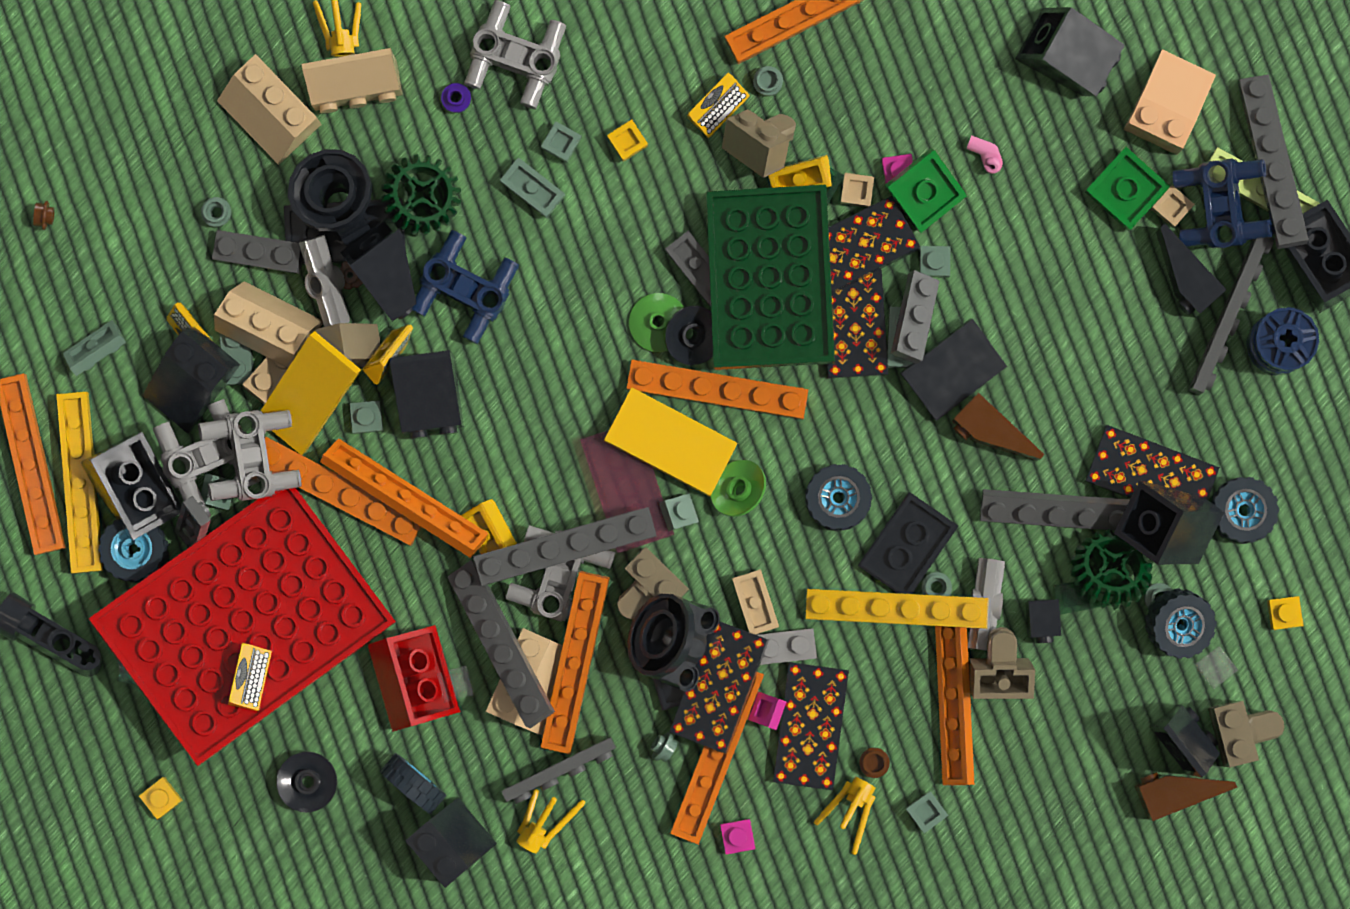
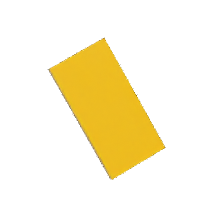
M317 332L311 333L261 409L262 413L290 411L292 427L272 431L295 451L303 455L307 452L361 369Z
M632 387L604 439V442L709 497L714 491L738 444Z

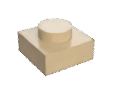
M845 173L840 204L870 207L874 177Z
M1171 185L1151 210L1174 228L1195 204Z

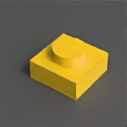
M633 120L628 121L607 135V138L623 162L648 147L647 141Z
M1299 596L1267 600L1271 630L1304 626Z
M162 777L139 795L157 820L183 801L165 777Z

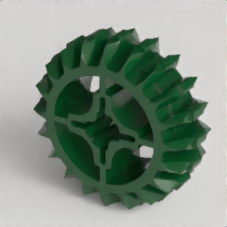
M418 154L412 157V164L406 157L402 158V167L396 163L393 164L391 169L394 174L387 172L384 177L389 183L381 185V190L389 193L380 198L381 202L390 203L384 209L385 214L394 212L395 215L391 218L392 222L396 223L399 219L402 220L403 223L400 226L402 231L408 225H411V234L416 235L419 227L422 228L424 235H428L430 225L435 232H439L441 230L440 222L448 226L451 222L448 216L455 217L457 215V210L452 206H459L461 204V200L454 197V195L461 193V188L452 187L458 181L457 176L448 178L447 175L451 171V167L447 166L444 170H441L439 168L442 164L441 159H437L434 165L430 164V155L425 156L423 163L420 162ZM424 173L432 176V178L422 182L414 176L411 178L409 174ZM400 180L405 184L404 189L408 192L409 196L403 206L399 201L397 192ZM439 184L444 193L442 209L437 205L438 201L433 194L434 189ZM430 186L424 198L417 199L412 203L417 192L425 191ZM415 208H422L427 213L431 212L433 215L418 217L409 212Z
M1109 529L1105 531L1103 536L1096 532L1092 538L1086 537L1082 545L1076 547L1075 556L1071 559L1073 567L1070 574L1072 577H1075L1074 587H1082L1080 591L1081 597L1085 595L1091 596L1090 604L1098 600L1101 602L1102 609L1106 607L1107 603H1110L1112 608L1116 610L1120 603L1127 608L1132 601L1136 603L1142 595L1146 594L1149 588L1148 584L1152 580L1151 571L1153 563L1147 562L1148 557L1117 535L1112 536ZM1089 559L1093 561L1094 568L1097 570L1096 576L1091 572ZM1127 564L1130 565L1133 571L1134 581L1129 577L1130 573L1125 568Z

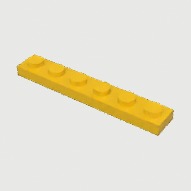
M89 393L56 394L71 573L103 571V563H101V554L99 552L101 535L97 491L81 464L83 460L94 455Z
M807 589L805 619L987 629L989 598Z

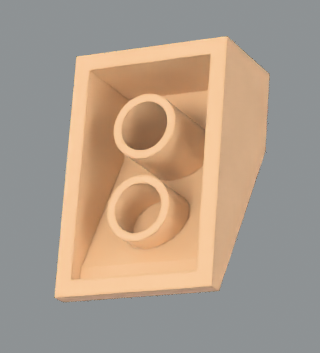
M1162 49L1124 130L1178 155L1188 140L1216 75Z

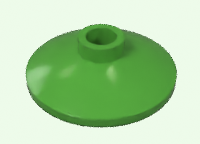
M654 293L641 298L632 308L629 317V329L635 342L650 352H667L664 337L667 323L672 315L681 308H684V306L676 298L664 293ZM657 316L664 319V324L660 327H656L653 324V319Z
M737 460L726 465L711 494V500L715 508L722 514L730 517L742 516L752 511L759 504L765 493L766 478L763 470L749 460Z

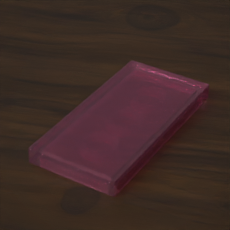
M608 431L580 439L606 519L649 507L657 537L616 548L617 554L674 536L673 530L668 532L659 504L663 502V498L652 466L604 442Z

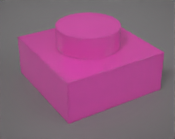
M912 154L882 158L885 184L913 163Z
M758 691L748 720L777 730L786 701Z
M750 819L720 824L726 855L755 849Z

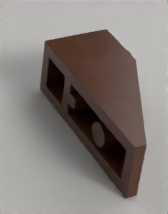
M980 393L951 421L956 425L953 430L965 441L970 438L973 442L1035 461L1040 460L1045 455Z
M1157 772L1141 777V783L1135 785L1145 814L1150 821H1155L1238 788L1234 781L1171 775L1158 776Z

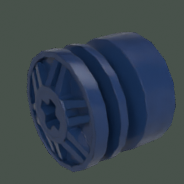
M1287 307L1278 308L1257 320L1249 330L1246 344L1247 353L1253 364L1262 372L1277 376L1289 374L1308 364L1317 353L1320 341L1318 328L1312 318L1302 310ZM1285 333L1286 338L1291 339L1292 342L1286 345V347L1285 342L1280 341V337Z

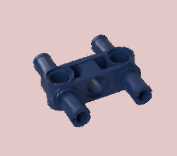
M1233 158L1203 162L1196 168L1173 171L1172 176L1175 188L1201 185L1204 193L1207 224L1206 227L1180 230V240L1186 247L1208 245L1213 249L1243 245L1247 240L1273 236L1271 219L1244 222L1238 183L1240 180L1266 177L1264 159L1237 162ZM1217 165L1223 167L1226 173L1222 182L1217 181L1213 176V170ZM1224 225L1230 227L1233 233L1229 242L1223 240L1220 236V229Z
M451 230L440 252L433 254L424 266L423 274L419 280V284L422 286L415 297L417 304L412 307V311L425 317L436 295L441 293L473 309L472 312H474L462 337L478 345L489 322L496 320L499 313L504 309L510 291L508 287L519 268V264L504 257L493 279L487 281L456 265L455 260L467 238ZM437 266L444 267L446 274L443 279L437 281L431 279L430 274L433 268ZM488 294H496L499 297L498 304L493 308H487L483 305V299Z

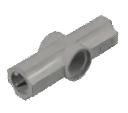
M321 235L301 241L299 245L308 271L304 282L307 293L317 301L324 327L338 323H349L350 318L341 292L345 285L344 275L339 267L333 265L325 236Z
M978 558L975 589H972L971 597L989 598L987 629L969 628L968 648L987 650L988 635L990 631L996 628L997 620L1001 616L1003 604L1001 588L1005 561Z

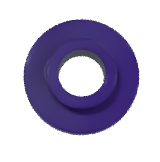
M452 83L443 90L441 101L449 112L461 113L469 107L471 94L463 84ZM453 93L461 94L459 102L451 101L450 98Z

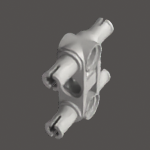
M494 0L486 24L480 26L473 38V47L470 52V58L473 60L464 84L480 90L487 70L492 65L526 76L528 79L520 104L536 110L544 87L551 83L552 78L557 72V64L561 56L558 48L566 25L550 19L542 43H532L507 34L502 30L510 10V5ZM485 39H492L495 41V46L489 51H483L480 49V43ZM542 58L551 61V66L544 71L538 70L535 67L536 62Z
M224 399L207 406L214 421L224 420L225 416L230 414ZM170 422L154 427L153 432L163 452L160 459L163 463L164 475L171 481L172 486L179 488L184 501L193 496L198 503L201 501L205 504L195 482L196 476L227 463L234 466L232 450L227 444L228 437L199 441L183 447V445L179 446ZM238 425L239 430L242 433L247 434L245 431L242 430L241 426ZM175 459L181 460L185 464L184 474H177L173 470L172 463ZM251 477L247 487L260 482L259 478Z
M259 410L228 414L224 420L198 424L201 441L228 437V440L231 442L236 476L233 480L208 484L210 501L236 497L241 501L271 497L275 494V491L302 486L299 470L272 473L269 469L264 435L266 431L292 427L289 410L262 413ZM242 417L249 418L252 422V430L248 434L242 433L238 428V422ZM251 477L259 478L262 483V488L257 494L251 493L247 487Z
M529 525L524 542L554 533ZM608 550L546 568L541 586L537 590L510 583L506 600L530 607V611H533L534 614L565 622L566 619L569 620L572 606V598L570 596L580 565L584 564L585 561L610 569L615 552ZM549 596L557 597L560 603L559 609L554 613H547L543 608V602Z

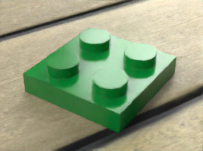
M1125 147L1087 188L1085 193L1129 232L1170 188V185L1131 150Z
M932 148L884 185L915 229L920 233L967 197L964 190Z

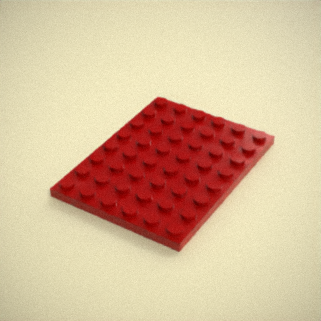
M296 488L275 491V494L271 497L257 499L89 618L93 627L197 767L396 622ZM242 643L272 651L259 711L228 705Z

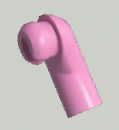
M971 135L966 149L980 154L986 172L995 174L1000 171L1003 161L998 147L991 142Z

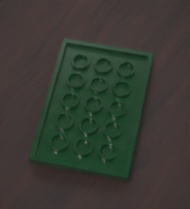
M826 185L707 191L714 370L834 364L835 349Z

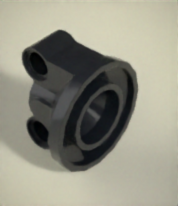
M324 149L308 155L296 166L289 179L288 198L293 212L305 225L318 231H336L346 247L371 230L363 214L371 201L372 183L368 170L356 156L343 150ZM337 192L348 194L345 201L339 206L327 208V201L330 196Z
M661 593L650 598L638 610L629 630L627 639L628 656L633 667L641 674L660 680L668 686L687 692L692 690L698 683L699 672L695 666L705 653L707 645L706 636L713 633L719 625L720 616L715 608L695 601H688L674 594Z

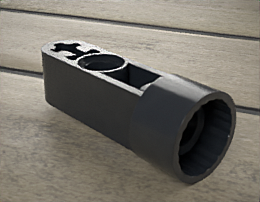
M11 592L0 605L1 635L12 641H15L17 638L21 639L82 676L91 677L101 670V653L95 645L36 612V605L18 594ZM38 624H41L42 626L36 633L35 637L31 636L37 628ZM60 639H66L70 642L69 648L65 651H57L53 646ZM77 647L79 655L84 658H89L92 655L94 663L88 662L86 665H83L82 658L75 654Z

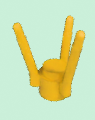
M314 0L313 6L325 38L326 50L331 51L332 57L355 54L354 48L359 47L358 32L361 3L357 2L355 5L352 34L349 35V30L342 29L338 0H331L335 30L331 32V37L317 0Z
M856 776L852 783L846 781L842 790L815 819L814 824L819 825L847 794L846 800L851 802V805L840 824L841 829L846 828L857 806L862 808L864 805L851 852L853 855H856L870 808L876 798L873 796L876 787Z
M534 789L523 822L517 830L520 836L516 842L537 854L540 847L546 849L551 839L585 805L584 800L579 801L544 836L547 831L542 826L557 799L552 797L537 823L531 822L529 825L539 794V790Z

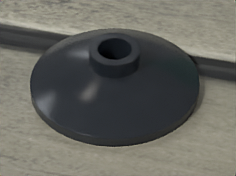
M692 305L681 308L672 315L667 323L664 337L666 348L675 360L686 365H699L713 357L712 313L709 309ZM688 329L693 330V336L690 339L686 338Z
M300 752L289 757L282 764L277 775V790L281 799L287 806L299 812L308 813L324 808L333 799L337 790L338 780L335 768L327 758L315 752ZM306 776H311L314 779V784L310 788L306 787L303 783Z

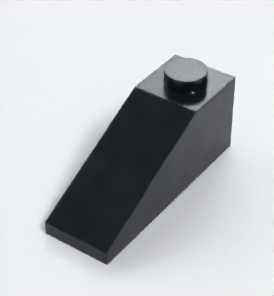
M1164 224L1156 231L1174 295L1178 299L1177 305L1185 314H1192L1196 317L1225 292L1226 289L1173 231Z

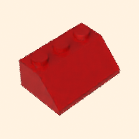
M436 625L368 644L392 732L460 712Z

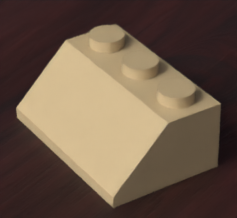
M391 48L301 64L311 105L315 111L320 110V113H332L338 110L337 107L349 105V108H360L366 106L368 101L378 100L379 103L393 102L396 100V96L403 95L397 61Z
M256 54L232 76L217 100L278 165L322 125L318 118Z
M245 281L228 292L214 314L215 331L286 367L290 366L309 335L314 331L316 332V329L321 328L323 320Z
M523 628L518 642L551 702L563 645ZM500 679L486 712L543 736L547 718L532 728L525 727Z

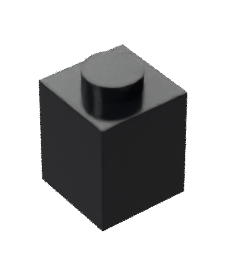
M1059 599L1025 602L1028 638H1036V643L1054 642V636H1061Z

